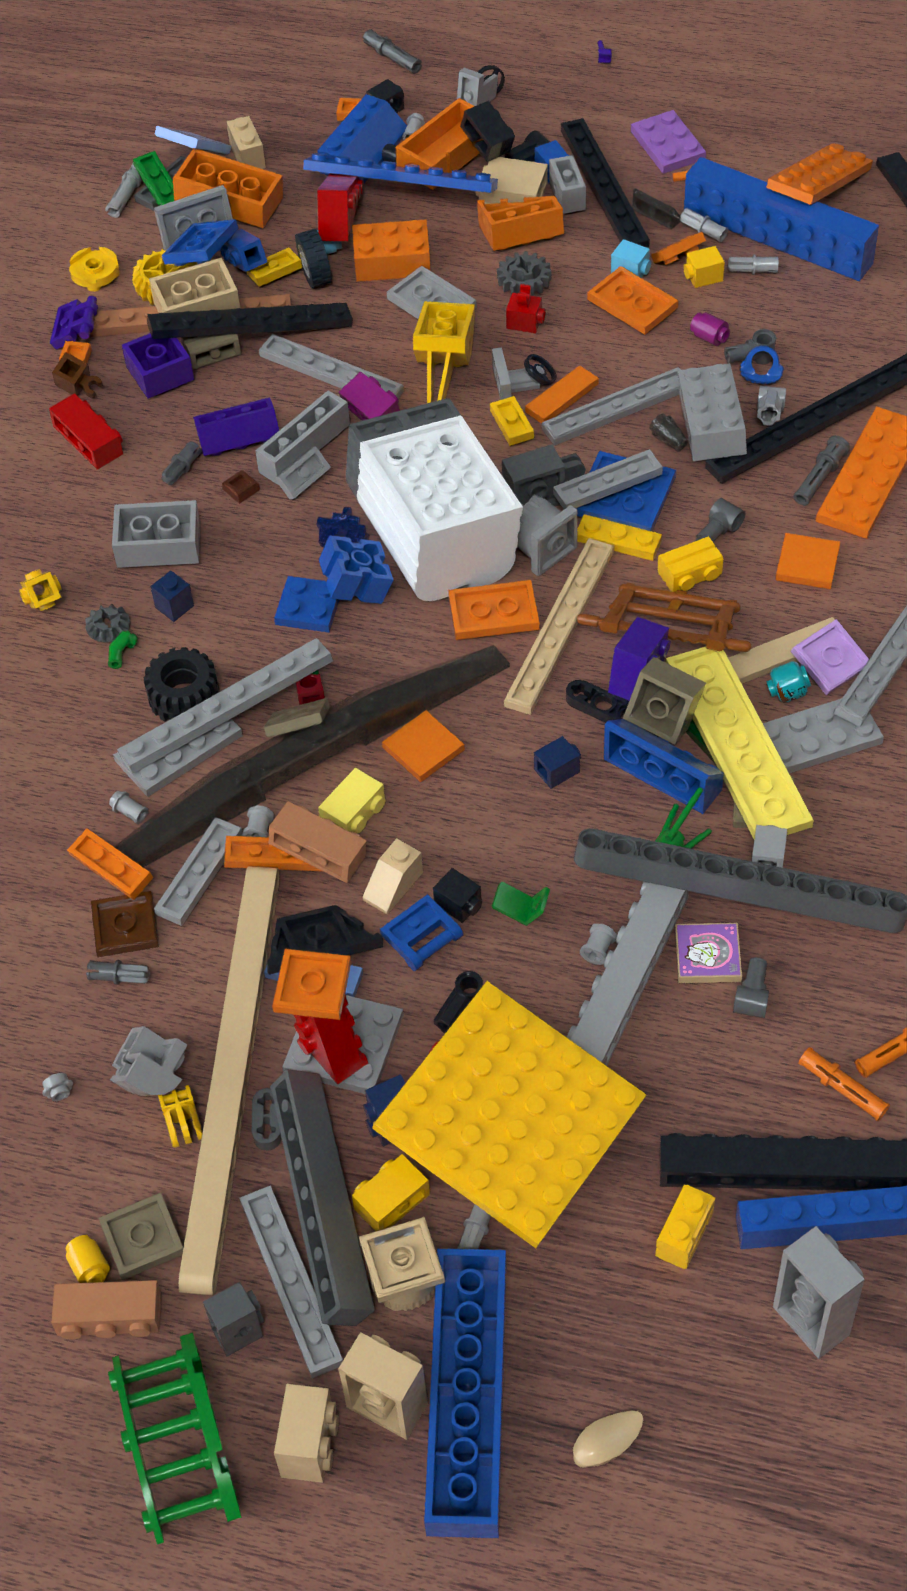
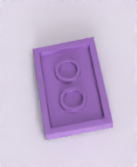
M674 110L631 124V133L663 174L694 164L700 157L706 159L705 149Z

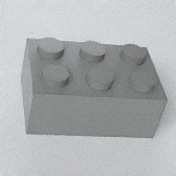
M197 501L114 505L112 548L117 568L199 563L200 517Z

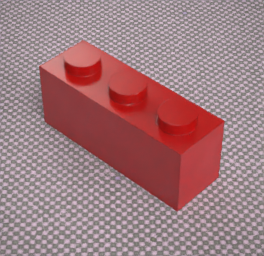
M75 393L49 408L53 427L97 470L123 455L121 446L123 439L120 433L115 428L111 429L101 414L97 415L92 410L90 404L86 400L82 401Z

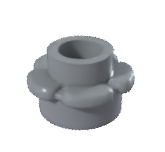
M65 1073L51 1075L42 1083L44 1087L43 1096L52 1099V1101L63 1100L70 1095L73 1081L69 1080Z

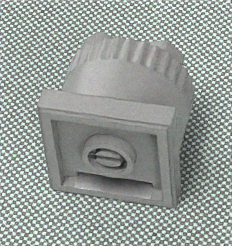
M537 495L532 496L529 502L523 506L522 516H520L521 524L517 536V548L531 558V572L536 576H540L577 548V509L570 505L561 512L544 498Z

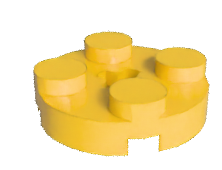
M91 247L84 248L76 252L69 261L71 279L77 285L87 287L92 292L100 290L102 286L109 284L120 275L116 254L105 247H99V250L91 251Z

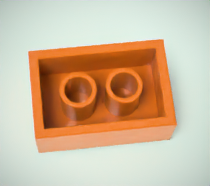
M427 219L352 225L356 282L406 278L420 266L431 271Z

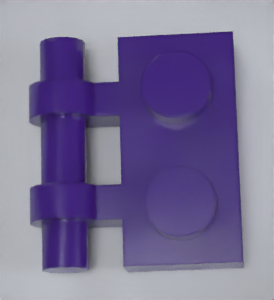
M88 296L87 301L84 303L76 299L58 307L50 344L55 349L63 347L65 341L75 342L78 333L82 339L89 338V334L94 328L93 317L96 316L98 311L97 298L95 296Z

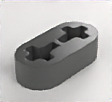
M271 1088L259 1090L252 1100L251 1131L253 1140L259 1149L266 1151L275 1149L282 1141ZM265 1100L272 1101L270 1114H265L263 1105H265ZM265 1124H270L272 1132L268 1139H263L262 1136L265 1132Z

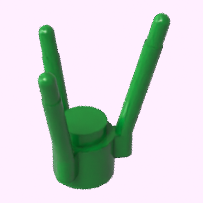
M701 787L696 790L673 827L670 828L679 808L677 803L673 805L660 835L655 840L656 842L691 849L712 833V830L708 828L684 845L685 837L679 831L703 792Z

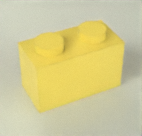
M354 768L318 807L319 816L333 821L337 826L349 832L358 834L365 828L370 817L374 813H379L385 804L384 785L359 769Z

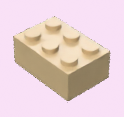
M222 257L149 279L153 302L158 313L240 308L238 290Z
M360 1332L338 1368L346 1407L407 1440L428 1405L423 1365L415 1355L407 1351L399 1353L390 1348L389 1343L377 1335L369 1337Z

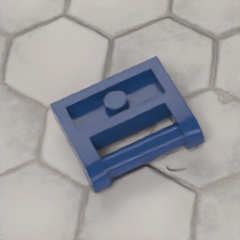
M428 894L380 928L382 937L405 959L407 965L413 971L422 967L423 961L450 941H457L464 935L460 926ZM439 926L445 929L416 952L411 948Z

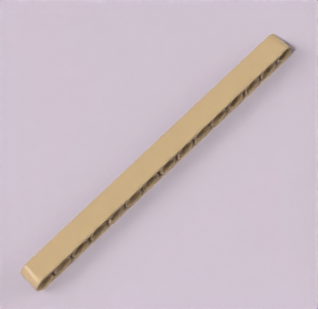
M248 866L246 870L180 1266V1293L214 1296L216 1292L265 979L264 971L267 966L279 889V868Z

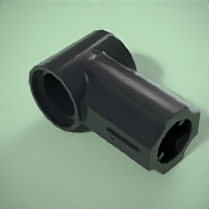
M532 131L525 138L524 143L512 148L511 152L505 154L504 157L533 162L535 161V147L551 141L539 131Z
M465 971L456 978L455 988L433 1020L434 1025L443 1033L448 1031L482 988L483 980L478 973ZM468 988L476 989V991L473 993L463 992Z

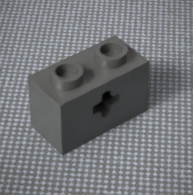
M240 1282L203 1301L211 1329L226 1357L263 1337L260 1324L264 1323V1319L259 1310L261 1309L260 1304L253 1291L246 1292Z

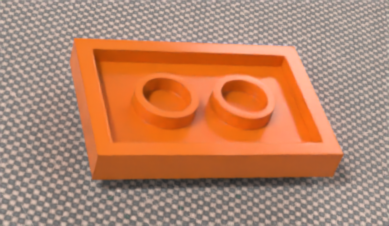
M622 266L587 292V300L644 335L678 308L679 301Z
M531 580L448 590L456 640L540 630Z

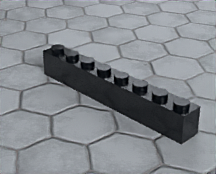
M672 1133L668 1136L660 1137V1187H683L684 1185L702 1188L859 1191L907 1186V1138L901 1141L885 1140L881 1137H872L867 1140H852L850 1137L845 1136L834 1139H819L815 1136L785 1138L781 1135H772L767 1138H752L750 1135L745 1134L734 1137H719L715 1134L685 1136L681 1133Z

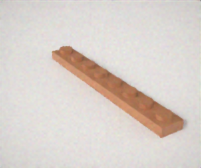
M290 294L240 298L239 303L241 309L291 306ZM156 306L97 311L96 316L93 317L94 328L90 336L150 332L147 325V314H157Z

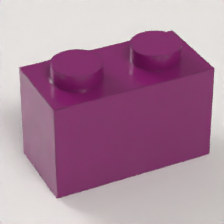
M361 371L338 392L340 398L348 402V410L362 421L400 411L398 406L399 399L390 390L384 391L380 383L373 376L368 378Z

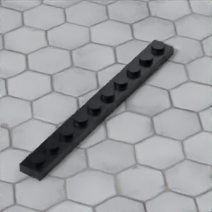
M907 353L747 438V454L706 460L705 468L723 484L907 385Z

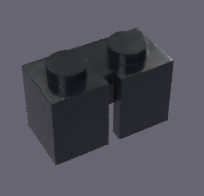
M489 101L464 111L460 127L471 142L483 139L477 142L475 147L486 162L511 152L515 139L514 132L507 126L498 110L494 109Z

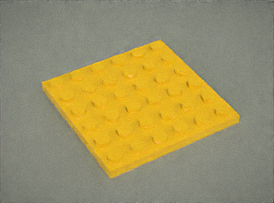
M486 981L374 1122L372 1129L536 1249L642 1103L646 1094Z

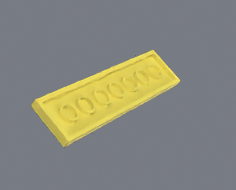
M702 647L666 658L667 664L706 682L694 712L693 720L717 768L724 773L723 780L753 839L755 840L756 825H774L778 828L787 829V835L812 828L814 820L724 650L716 651Z

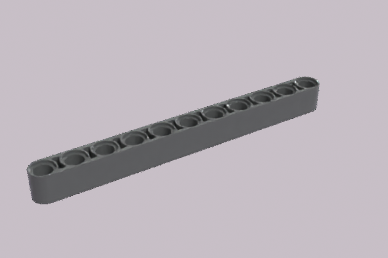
M591 828L584 829L578 836L574 853L576 865L586 870L869 929L898 933L904 929L907 921V895L900 892Z

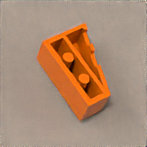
M555 196L524 197V202L508 203V198L500 199V203L485 204V200H477L479 227L493 251L505 250L520 244L526 245L541 239H552L555 236L564 234L563 208Z

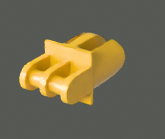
M186 1085V1089L176 1092L174 1089L171 1094L158 1095L174 1148L180 1146L173 1123H180L185 1143H192L186 1120L191 1117L198 1141L202 1140L203 1131L189 1085Z

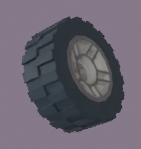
M311 229L296 234V248L309 286L315 288L331 283L330 264L318 231Z

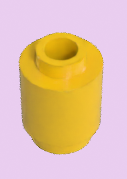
M81 1235L72 1239L65 1248L67 1252L66 1259L78 1282H104L110 1267L97 1242L88 1235Z

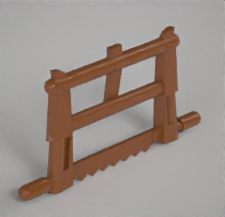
M627 582V584L619 586L620 593L613 603L609 605L610 611L604 618L589 614H579L576 618L578 624L592 627L599 626L601 631L618 633L619 630L627 631L632 623L624 621L627 612L710 625L712 628L709 635L669 629L668 638L673 641L676 639L682 642L689 641L693 644L702 643L706 645L707 649L716 651L728 648L729 650L749 652L752 648L751 643L748 641L732 638L726 639L728 631L733 628V615L741 609L737 600L725 601L687 594L688 591L677 590L672 592L636 586ZM634 597L670 602L668 608L633 603ZM682 605L719 610L717 616L681 611L679 609Z

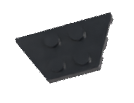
M337 905L277 918L275 936H273L271 943V954L267 961V972L269 975L280 972L285 949L349 956L382 948L383 937L378 932L372 935L366 931L363 922L355 917H350L346 911Z

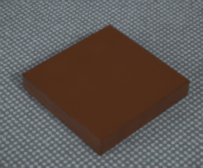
M151 891L141 892L135 900L127 895L91 901L95 947L98 958L159 947Z

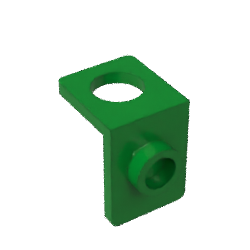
M501 882L498 884L492 908L527 926L543 914L550 889L545 887L531 897Z

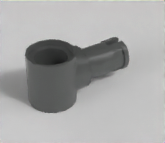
M760 329L753 334L752 339L746 340L744 344L725 347L724 356L727 363L731 364L745 360L747 354L757 346L765 345L775 350L776 335L771 330ZM759 351L754 354L752 360L758 364H768L773 361V358L768 352Z
M723 498L718 499L710 510L709 523L696 535V541L709 536L714 542L720 534H725L728 530L731 532L737 531L745 519V511Z
M758 957L750 959L746 979L741 985L737 986L733 1013L765 1018L769 990H766L767 988L764 984L767 970L766 960Z

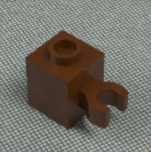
M67 352L64 353L52 371L55 385L70 394L75 393L78 396L82 389H84L88 397L95 398V391L89 387L93 384L99 387L103 386L102 380L99 377L90 376L87 363Z

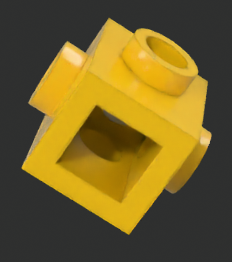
M40 569L25 574L26 580L20 582L22 589L19 590L20 596L24 604H30L31 608L39 607L40 611L56 605L54 601L62 598L59 593L62 590L56 575H51V572L42 573ZM37 584L43 588V592L40 595H36L34 591V586Z

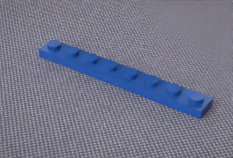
M313 153L311 157L304 159L303 170L487 193L495 191L498 185V179L490 178L491 175L487 173H476V176H470L463 170H453L452 173L443 172V168L438 167L421 170L419 165L414 164L397 167L395 162L385 161L382 162V165L373 164L371 159H358V162L350 161V157L335 156V159L327 158V155L323 153Z

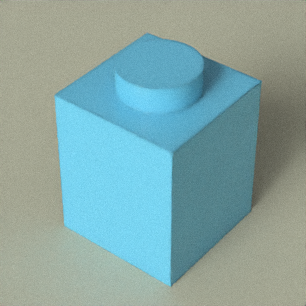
M623 239L611 254V273L622 266L640 278L643 275H647L652 264L651 260H649L650 249Z

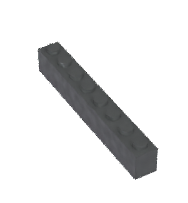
M287 1069L270 1087L322 1324L357 1326L375 1310L367 1280L366 1267L360 1250L359 1237L354 1224L352 1207L347 1194L345 1177L340 1164L338 1147L335 1142L332 1122L326 1104L325 1091L320 1074Z

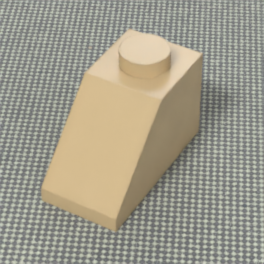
M396 838L379 858L364 892L363 901L388 915L423 873L421 852Z

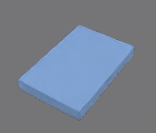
M156 126L155 135L194 149L226 155L230 154L231 145L191 132Z

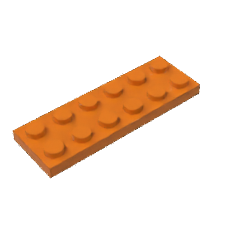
M832 143L770 177L766 188L812 205L871 170L873 160L866 158V155L861 152H850L844 150V146Z
M876 406L816 515V522L865 539L868 538L907 465V416Z

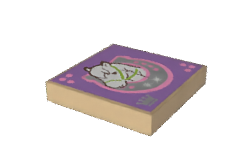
M738 923L675 924L678 983L742 981Z

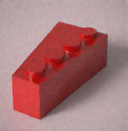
M330 173L318 188V233L322 241L349 240L358 202L364 193V181L360 180V177Z
M346 995L340 1020L294 1015L296 1018L294 1027L299 1034L297 1039L298 1045L306 1055H313L337 1085L368 1064L366 1055L359 1050L363 1045L360 1037L357 1034L355 1035L352 1027L355 1025V1021L346 1007L349 1005Z

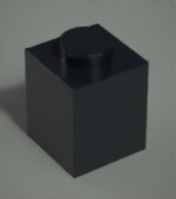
M451 868L433 887L434 901L446 913L461 923L470 915L474 916L482 906L481 886L454 868Z

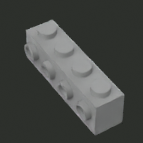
M329 390L255 450L259 473L279 485L274 479L308 449L316 446L318 450L322 449L349 426L348 402Z

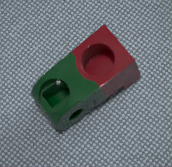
M319 670L295 682L299 705L325 698Z

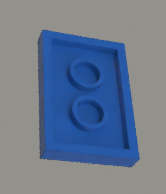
M236 219L193 223L162 254L164 264L183 266L189 262L201 264L211 261L213 255L220 251L221 247L239 229Z

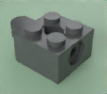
M553 444L502 460V476L522 506L529 502L530 498L534 495L544 498L555 507L559 506L560 503L553 495V487L580 477L586 471L584 464L576 453L559 457Z

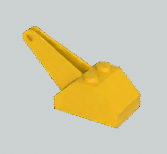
M427 301L423 303L413 334V351L417 362L427 364V403L434 402L436 364H445L437 401L446 399L453 367L469 365L474 334L475 304Z

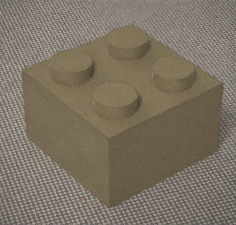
M653 657L640 671L623 719L675 745L689 728L706 682Z

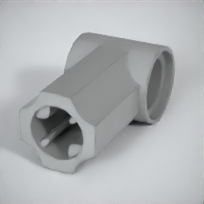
M760 386L757 418L761 419L763 425H773L774 422L780 420L781 412H784L787 388Z

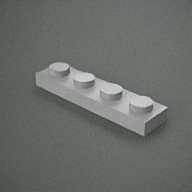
M649 449L553 487V495L563 509L570 505L578 508L662 475L663 467Z
M215 817L155 906L154 910L157 916L180 926L184 924L224 863L226 836H242L241 827Z

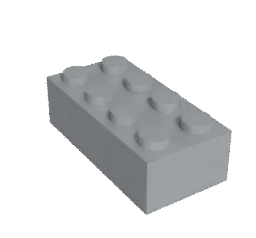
M716 364L708 367L679 370V396L693 461L747 454L746 428L731 364Z
M817 1226L783 1250L773 1308L818 1359L850 1335L865 1280L863 1273L854 1261H848L839 1252L836 1241L829 1234H823Z

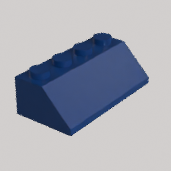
M366 94L318 149V153L326 154L327 158L335 159V156L350 157V161L358 162V159H371L373 164H381L384 161L382 159L383 148L389 143L397 145L403 138L402 135L407 125L387 101ZM320 172L321 174H324V175H327V176L330 174V173H326V172ZM360 177V180H363L364 183L369 179L366 177Z
M625 719L608 720L605 723V761L687 805L696 790L701 787L703 792L692 809L704 814L722 791L724 773L716 766L695 758L690 752L671 745L663 738L657 737Z

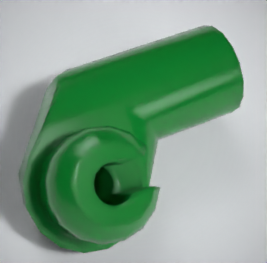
M122 631L109 645L108 666L110 668L118 669L122 666L123 650L125 647L134 648L138 641L136 634L130 633V631Z

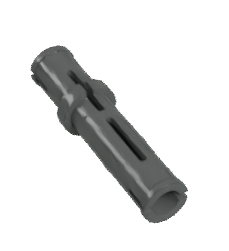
M372 29L365 32L363 42L373 47L379 55L387 56L413 74L419 72L422 67L421 60L393 44L392 40L388 37H382Z

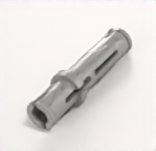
M133 163L128 172L125 171L120 186L105 208V211H109L107 214L111 217H119L132 192L141 184V177Z

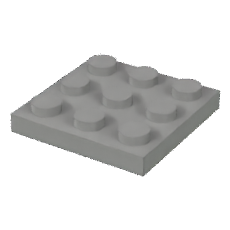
M346 995L349 1004L346 1007L355 1021V1025L352 1027L355 1035L357 1034L360 1037L363 1045L359 1050L366 1055L368 1064L337 1085L312 1054L306 1055L297 1042L299 1034L296 1031L282 1066L283 1073L287 1069L320 1074L321 1082L324 1084L365 1094V1090L378 1085L404 1016L403 1009Z

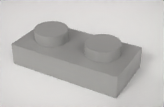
M313 446L274 479L291 500L296 498L331 467L318 448Z

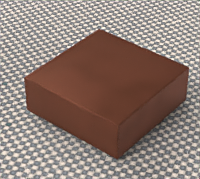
M244 470L239 471L222 483V489L239 504L260 490L259 483Z

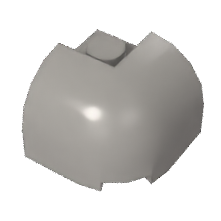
M145 1026L132 1028L112 1064L117 1071L110 1081L138 1096L164 1095L174 1090L183 1080L176 1076L174 1072L184 1061V1051L187 1044L178 1038L165 1040Z

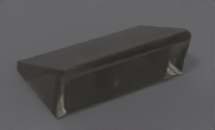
M636 188L633 190L634 211L671 230L681 222V217L675 208Z

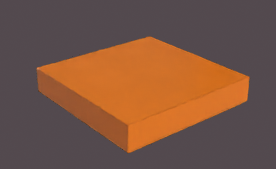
M785 533L776 572V580L831 589L840 541Z
M427 710L382 741L383 749L419 782L424 781L465 750L464 743Z
M285 949L272 1005L273 1012L340 1020L351 967V956Z

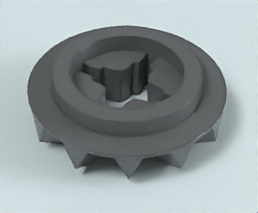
M113 604L106 608L100 605L99 610H91L90 616L85 618L87 634L99 642H112L120 632L128 631L130 627L129 615L124 611L123 607L116 608ZM105 618L111 621L110 628L104 623L103 620Z

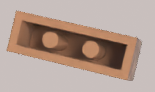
M287 801L269 826L268 844L345 883H348L365 858L367 840L363 839L359 834L349 832L337 826L333 821L326 818L323 819L311 813L307 808L300 805L297 806Z
M157 1280L54 1284L51 1323L57 1336L74 1340L81 1338V1335L112 1338L116 1334H130L135 1337H145L150 1333L160 1332L161 1291Z

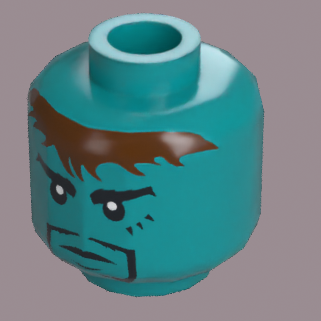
M795 661L773 668L770 672L771 680L766 681L771 696H778L779 700L783 703L804 697L808 693V687L811 686L805 666H799Z

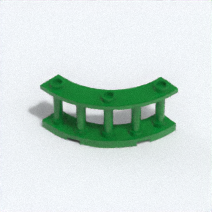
M193 1332L180 1336L182 1349L176 1350L175 1355L127 1370H123L118 1355L112 1357L114 1370L108 1371L112 1390L119 1393L127 1429L120 1432L126 1453L132 1451L147 1510L141 1512L147 1533L154 1532L157 1545L164 1543L163 1524L215 1507L217 1511L224 1509L228 1522L242 1518L226 1456L218 1458L217 1452L223 1450ZM178 1368L181 1371L187 1369L188 1373L182 1374L181 1379L129 1395L127 1384ZM185 1392L186 1395L193 1394L196 1408L191 1409L190 1414L139 1430L136 1429L132 1409ZM194 1427L196 1431L202 1429L207 1447L200 1449L201 1453L146 1470L141 1444ZM203 1467L206 1470L213 1468L218 1487L211 1489L212 1493L157 1510L150 1484Z

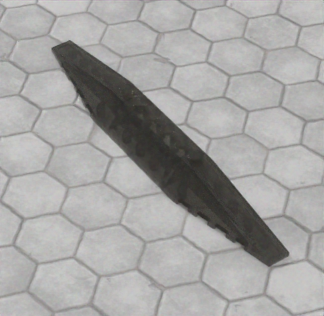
M492 645L361 690L331 706L321 724L277 735L210 771L118 843L115 848L142 867H145L204 835L215 817L226 822L246 812L250 807L266 801L265 793L360 741L365 745L372 743L410 722L425 710L430 711L510 667V663Z

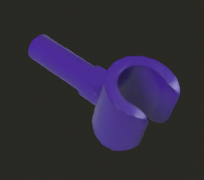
M599 40L597 42L599 48L598 63H611L612 49H605L603 41Z

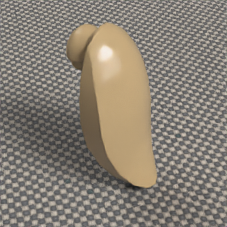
M638 1411L620 1412L603 1417L587 1426L579 1435L573 1447L575 1464L586 1468L600 1466L616 1459L630 1447L638 1436L643 1423L642 1414Z

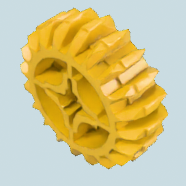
M163 248L160 252L152 250L151 255L145 254L143 260H137V265L133 267L132 281L138 296L142 297L143 301H149L151 305H154L149 282L150 278L197 265V263L189 262L183 266H175V264L165 265L162 254L165 252Z

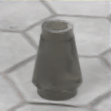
M662 413L650 424L649 428L652 431V435L677 452L684 449L688 444V439L670 415L667 416L665 413Z

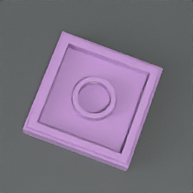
M837 619L794 646L791 650V653L801 665L805 666L808 674L826 696L858 675L869 660Z

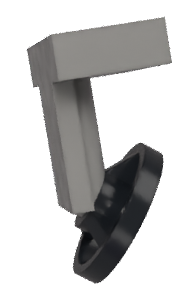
M495 65L484 66L478 72L467 68L461 69L458 78L457 99L461 98L474 106L486 101L490 102L504 86V73ZM487 70H494L491 75H487L484 78L482 73ZM498 72H500V74H501V81H500L499 86H498Z
M502 347L491 349L492 369L500 400L511 397V393L540 389V384L552 385L557 378L552 365L539 355L530 354L524 360L525 368L508 371ZM529 360H535L541 364L533 366L529 364ZM544 366H545V367L547 368V370L549 371V373H550V375H551V380H549V379L547 378V376H546L547 372H546V370L544 369Z

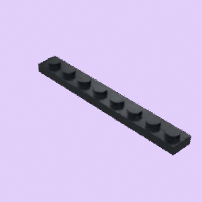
M584 118L561 123V132L620 243L624 239L649 248L650 239Z
M347 303L147 314V325L152 339L352 327L353 321Z

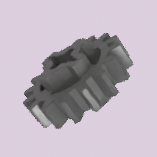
M527 251L523 255L514 252L513 258L507 255L505 257L506 262H499L497 279L498 285L503 286L504 292L511 290V295L512 293H520V284L531 285V296H534L535 291L543 293V287H549L552 272L550 263H546L545 257L538 259L537 253L530 256Z

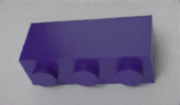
M270 397L193 417L204 456L220 455L224 451L233 448L243 449L248 447L249 444L256 442L265 443L279 431L274 406Z

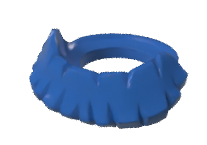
M765 345L754 347L747 354L745 361H742L740 364L741 376L745 377V380L762 385L776 383V381L781 379L784 367L780 365L777 352ZM759 351H766L773 358V365L765 375L757 374L752 366V358Z

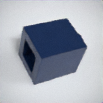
M169 571L150 586L155 608L173 622L194 606L190 584L172 571Z
M561 736L534 752V770L552 789L580 773V751L576 745L570 744Z

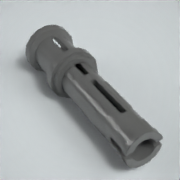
M831 436L827 441L828 446L816 456V465L793 495L794 500L798 504L808 505L828 474L836 471L841 458L849 453L850 445L843 437Z

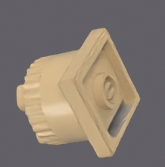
M425 1217L359 1237L369 1270L372 1290L375 1292L378 1302H383L385 1307L393 1311H407L408 1309L413 1310L415 1307L419 1308L426 1301L432 1299L436 1285L445 1283Z

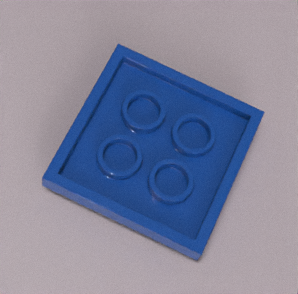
M599 451L590 472L627 457ZM663 467L662 475L575 508L577 509V516L583 517L585 514L653 531L676 478V470Z

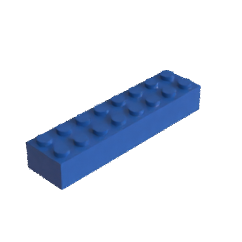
M700 157L686 173L684 209L689 208L704 217L709 216L710 220L723 227H727L729 231L859 282L874 263L879 229L878 224L818 201L809 205L766 188L768 182Z
M437 1249V1256L445 1283L435 1286L424 1517L426 1536L499 1538L507 1271L506 1250Z

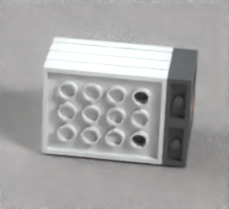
M450 398L349 424L346 482L419 599L423 601H436L449 597L448 590L490 585L503 578L510 571L516 558L515 550L518 544L517 536L520 531V516H522L523 506Z

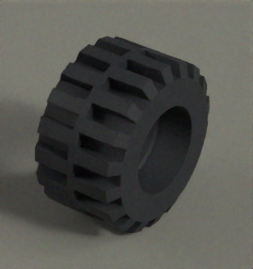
M181 647V650L169 649V652L166 654L164 652L158 654V659L153 658L149 662L150 667L145 669L144 684L149 705L152 708V712L156 716L159 715L160 719L164 722L219 693L214 663L212 660H209L205 653L200 654L199 650L194 648L191 651L188 650V647ZM180 684H190L184 688H173Z

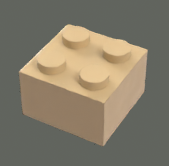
M286 1384L274 1450L281 1478L323 1483L325 1471H331L333 1449H330L331 1436H337L339 1415H336V1402L331 1401L328 1388Z

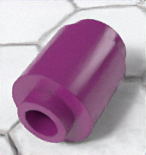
M699 312L692 319L690 330L694 332L696 337L715 346H719L727 341L730 335L728 322L707 312Z

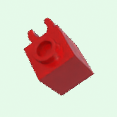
M520 284V293H512L506 308V329L536 334L539 324L544 323L546 309L542 308V297L531 296V285Z

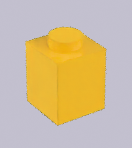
M716 246L687 253L684 274L687 279L691 280L695 288L722 282L725 262Z

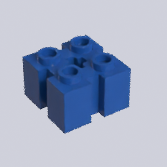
M329 536L319 557V563L323 575H326L328 578L326 585L332 599L351 601L353 596H357L361 602L382 604L394 579L389 565L382 564L386 556L380 541L360 539L359 543H352L351 539L347 537Z

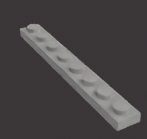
M315 638L120 747L117 751L133 774L333 662L331 653Z

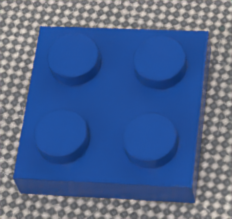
M288 576L274 617L275 625L329 633L339 599H332L330 597L326 581Z

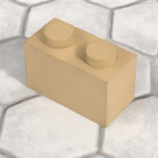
M250 116L227 121L229 143L236 160L257 168H266L263 144Z

